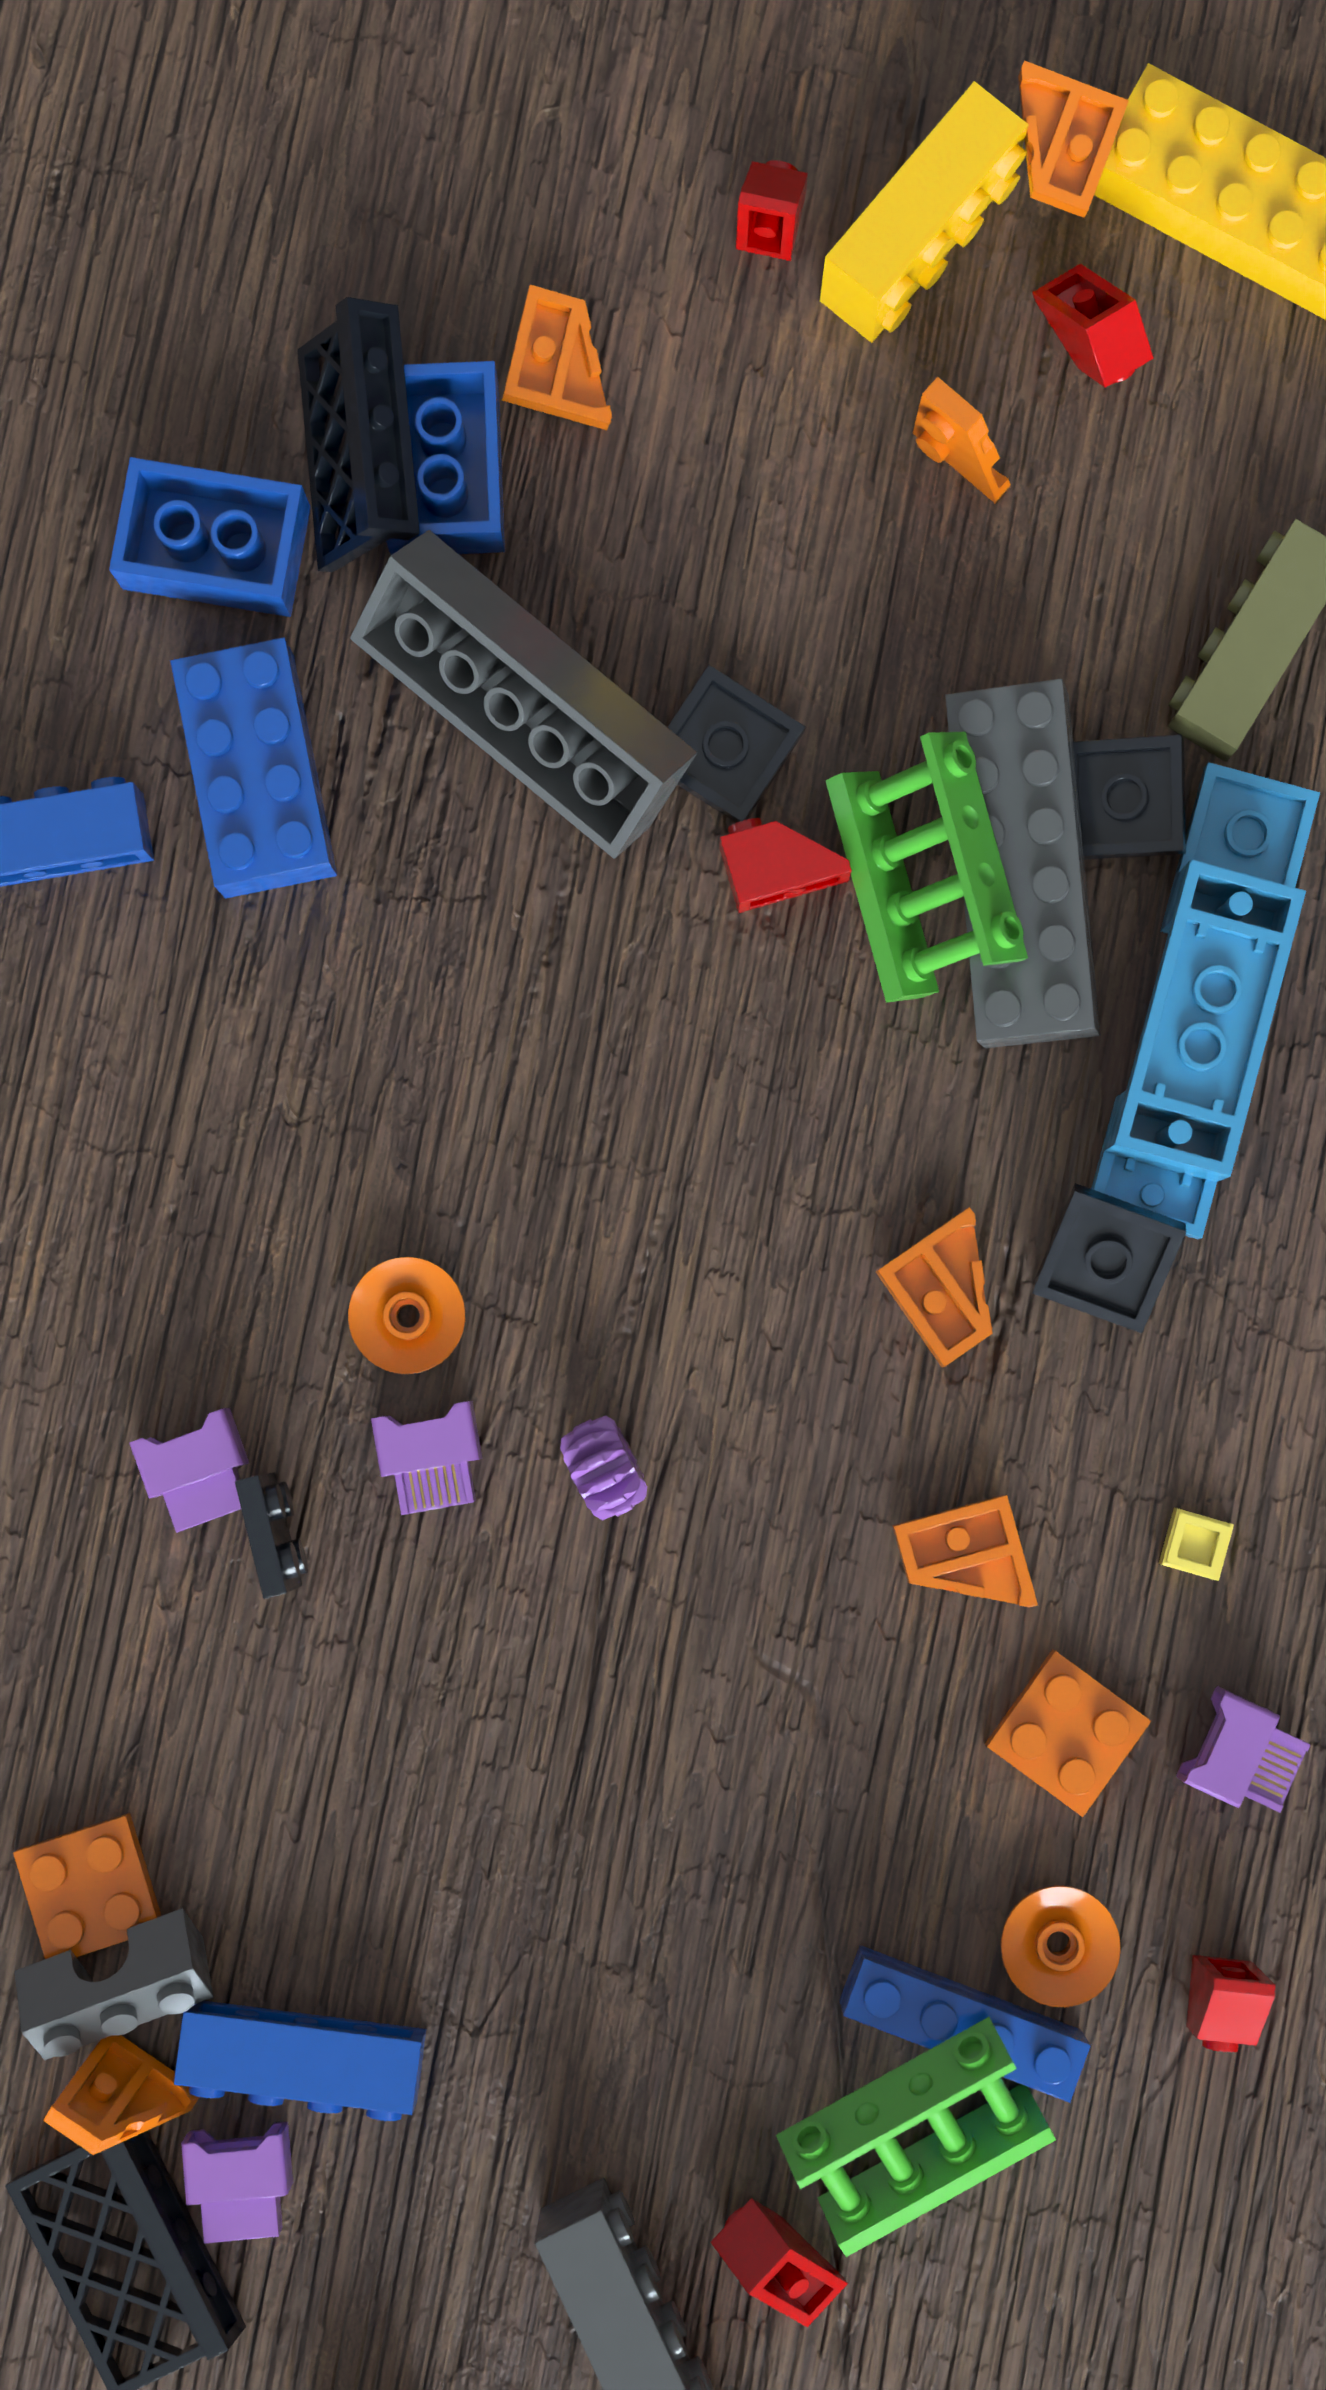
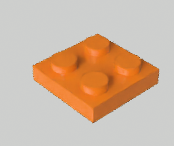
M1052 1649L988 1738L985 1745L1073 1811L1084 1817L1151 1723V1720Z
M130 1813L62 1834L13 1852L45 1959L69 1950L76 1957L128 1941V1928L162 1916Z

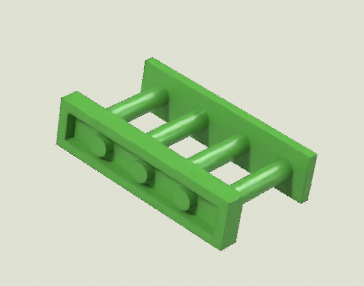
M933 732L920 736L926 761L882 781L879 771L845 772L825 780L846 858L849 860L852 870L853 884L886 1003L923 998L939 992L934 970L979 953L983 966L1019 962L1028 958L1023 941V927L1016 916L976 772V758L968 743L966 732ZM933 784L942 817L897 836L888 803ZM949 840L957 874L912 892L903 861L904 858ZM964 897L973 930L927 948L919 914Z
M989 2017L776 2135L800 2189L820 2178L828 2188V2192L817 2198L836 2242L846 2257L1056 2141L1029 2088L1020 2084L1009 2091L1001 2078L1017 2068ZM981 2090L988 2103L956 2120L949 2106ZM928 2119L935 2132L903 2150L895 2136ZM875 2149L882 2162L850 2179L842 2166Z

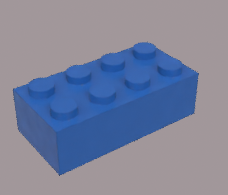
M285 637L170 660L214 887L226 899L337 876L295 658Z

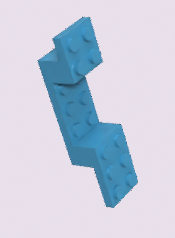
M1210 762L1203 769L1186 833V854L1180 855L1160 932L1167 933L1168 936L1127 1090L1115 1098L1091 1188L1186 1223L1185 1236L1195 1239L1203 1238L1217 1182L1231 1177L1306 893L1305 890L1295 888L1320 796V792Z

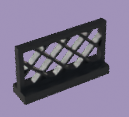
M346 297L335 305L337 321L297 349L318 571L334 572L390 538L409 540L420 534L398 305ZM323 356L325 361L320 375L319 358ZM339 375H341L342 379L335 398L333 396L334 391L338 382ZM329 412L330 418L325 431V421ZM346 431V440L342 449V453L340 454L339 448L341 445L344 432ZM334 468L336 472L332 485H330V477ZM351 487L353 491L346 510L344 504ZM339 524L341 529L336 542L335 533Z
M148 2131L101 2151L112 2173L107 2190L79 2180L84 2159L92 2155L81 2146H77L17 2176L5 2185L107 2390H138L205 2356L207 2360H210L228 2351L246 2328V2324ZM71 2166L69 2175L60 2173L61 2170ZM44 2181L64 2189L57 2215L38 2208L28 2187ZM118 2188L120 2189L122 2195L117 2194ZM74 2193L103 2203L96 2229L67 2219ZM113 2207L133 2215L139 2227L135 2244L106 2233ZM63 2233L92 2243L85 2268L64 2260L59 2250ZM145 2242L147 2243L149 2249L144 2247ZM101 2247L130 2257L123 2283L94 2272ZM140 2261L161 2270L166 2280L162 2297L133 2287ZM75 2281L80 2282L79 2288ZM90 2287L119 2297L112 2322L91 2314L85 2302ZM173 2296L177 2303L171 2301ZM128 2301L158 2312L150 2337L121 2326ZM170 2316L186 2322L197 2343L181 2349L160 2341L166 2317ZM102 2335L107 2336L106 2342ZM117 2341L146 2351L141 2370L125 2378L113 2357ZM155 2355L164 2358L153 2364Z

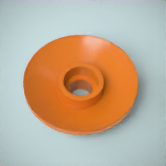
M414 1257L394 1258L373 1267L361 1278L355 1287L348 1309L349 1329L359 1351L379 1368L398 1374L421 1373L436 1367L447 1359L461 1339L466 1318L462 1294L451 1276L432 1262ZM413 1305L419 1311V1321L415 1326L407 1328L399 1322L398 1314L404 1306Z
M1048 1886L1026 1895L1011 1910L1002 1930L1001 1955L1005 1969L1012 1982L1027 1997L1047 2006L1072 2007L1096 1997L1109 1984L1116 1972L1120 1959V1937L1111 1914L1093 1895L1071 1886ZM1055 1932L1065 1933L1068 1937L1066 1948L1060 1952L1050 1951L1047 1947L1049 1936Z

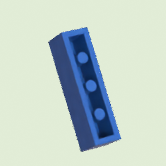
M123 777L97 779L91 782V789L69 792L67 787L61 786L42 788L34 792V799L12 802L11 797L0 796V887L154 861L144 794L133 782L126 783Z
M859 1945L839 2000L843 2016L928 2049L939 2045L989 2017L1017 2068L1003 2077L1069 2103L1071 2102L1091 2046L1081 2029Z
M202 2001L183 2012L174 2085L189 2086V2093L191 2095L203 2098H220L225 2095V2091L248 2094V2101L258 2105L277 2106L283 2104L284 2099L306 2101L307 2108L315 2112L339 2113L342 2112L343 2106L366 2109V2116L372 2119L397 2121L401 2119L402 2114L412 2115L418 2100L426 2029Z

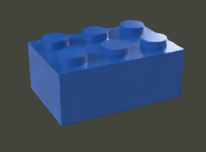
M495 361L404 364L420 534L409 540L388 539L386 543L390 555L428 530L458 554L505 552L500 400Z
M130 457L109 570L123 590L291 617L311 506L302 485Z

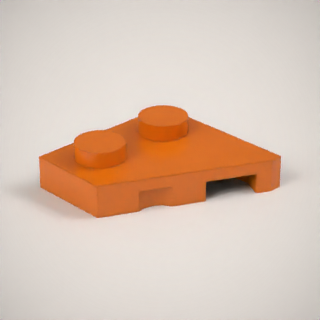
M1024 60L1018 75L1022 119L1029 124L1025 136V150L1027 151L1026 160L1030 198L1085 218L1129 100Z
M534 285L529 286L501 401L607 430L611 422L612 413L610 405H606L600 379L601 366L597 349L592 345L590 337L591 324L585 300Z

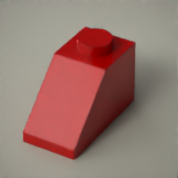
M771 160L765 164L751 162L738 201L737 250L791 261L806 197L808 173L800 172L795 166L784 161Z
M1081 263L1032 292L1035 302L1077 368L1106 388L1112 383L1126 380L1134 373L1135 369L1154 359L1136 299Z
M761 818L743 820L727 828L729 834L720 837L719 849L738 913L848 882L852 872L848 859L777 821L762 825Z
M1193 1955L1186 2027L1196 2039L1202 2040L1203 2047L1210 2050L1237 2052L1239 2044L1257 2046L1275 1997L1276 1985L1252 1961Z
M753 2198L729 2216L724 2228L710 2242L749 2295L805 2327H808L848 2284L844 2277L783 2217Z

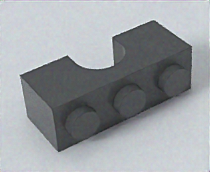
M183 1908L128 1928L129 1953L127 1959L118 1972L105 1980L93 1982V1978L71 1950L14 1971L21 2033L44 2060L70 2055L87 2044L111 2035L118 2036L129 2033L138 2025L168 2014L183 2013L194 2004L213 1998L204 1939Z

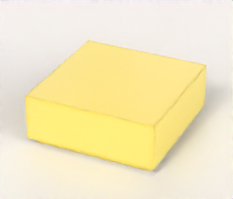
M1174 1508L1159 1564L1219 1581L1234 1524Z

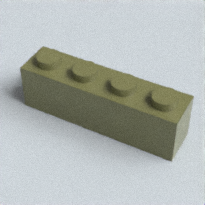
M1298 519L1294 520L1284 535L1275 530L1273 531L1256 559L1257 562L1265 567L1255 584L1246 578L1244 579L1226 608L1236 614L1227 630L1224 632L1215 627L1197 656L1205 661L1206 664L1196 681L1186 675L1168 706L1177 711L1168 728L1225 762L1229 760L1240 746L1326 604V536Z

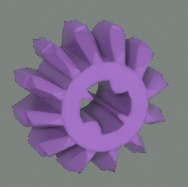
M606 1415L593 1421L590 1419L576 1426L572 1432L561 1438L560 1449L564 1456L563 1460L569 1469L570 1476L574 1480L579 1494H581L587 1508L591 1509L594 1516L601 1520L614 1515L618 1517L632 1510L635 1507L634 1505L645 1500L647 1485L643 1479L644 1475L630 1449L629 1443L625 1440L621 1429L617 1427L614 1420Z

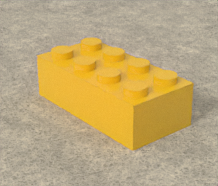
M974 81L825 256L820 302L871 343H873L884 328L892 333L910 311L912 304L908 300L920 286L928 290L934 285L948 264L944 257L956 243L961 247H965L982 226L984 218L980 215L992 201L998 205L1003 203L1017 185L1020 175L1016 173V170L1027 154V151L1022 147L1029 124Z

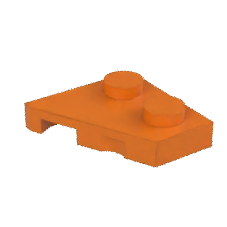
M937 377L921 396L913 434L917 437L916 443L930 459L937 463H941L943 460L946 461L992 502L996 503L1009 489L1011 483L1007 477L992 467L1000 457L994 443L988 436L989 430L983 415Z
M970 1207L876 1271L883 1284L942 1368L993 1334L989 1306L985 1301L983 1287L985 1279L982 1260H979L974 1227L976 1225L975 1214Z
M1000 1495L892 1525L908 1583L1013 1603L1029 1608L1038 1605L1007 1495Z
M111 2035L98 2042L54 2102L43 2121L94 2155L191 2111L200 2097L191 2095L189 2093V2086L174 2085L175 2071L122 2035Z

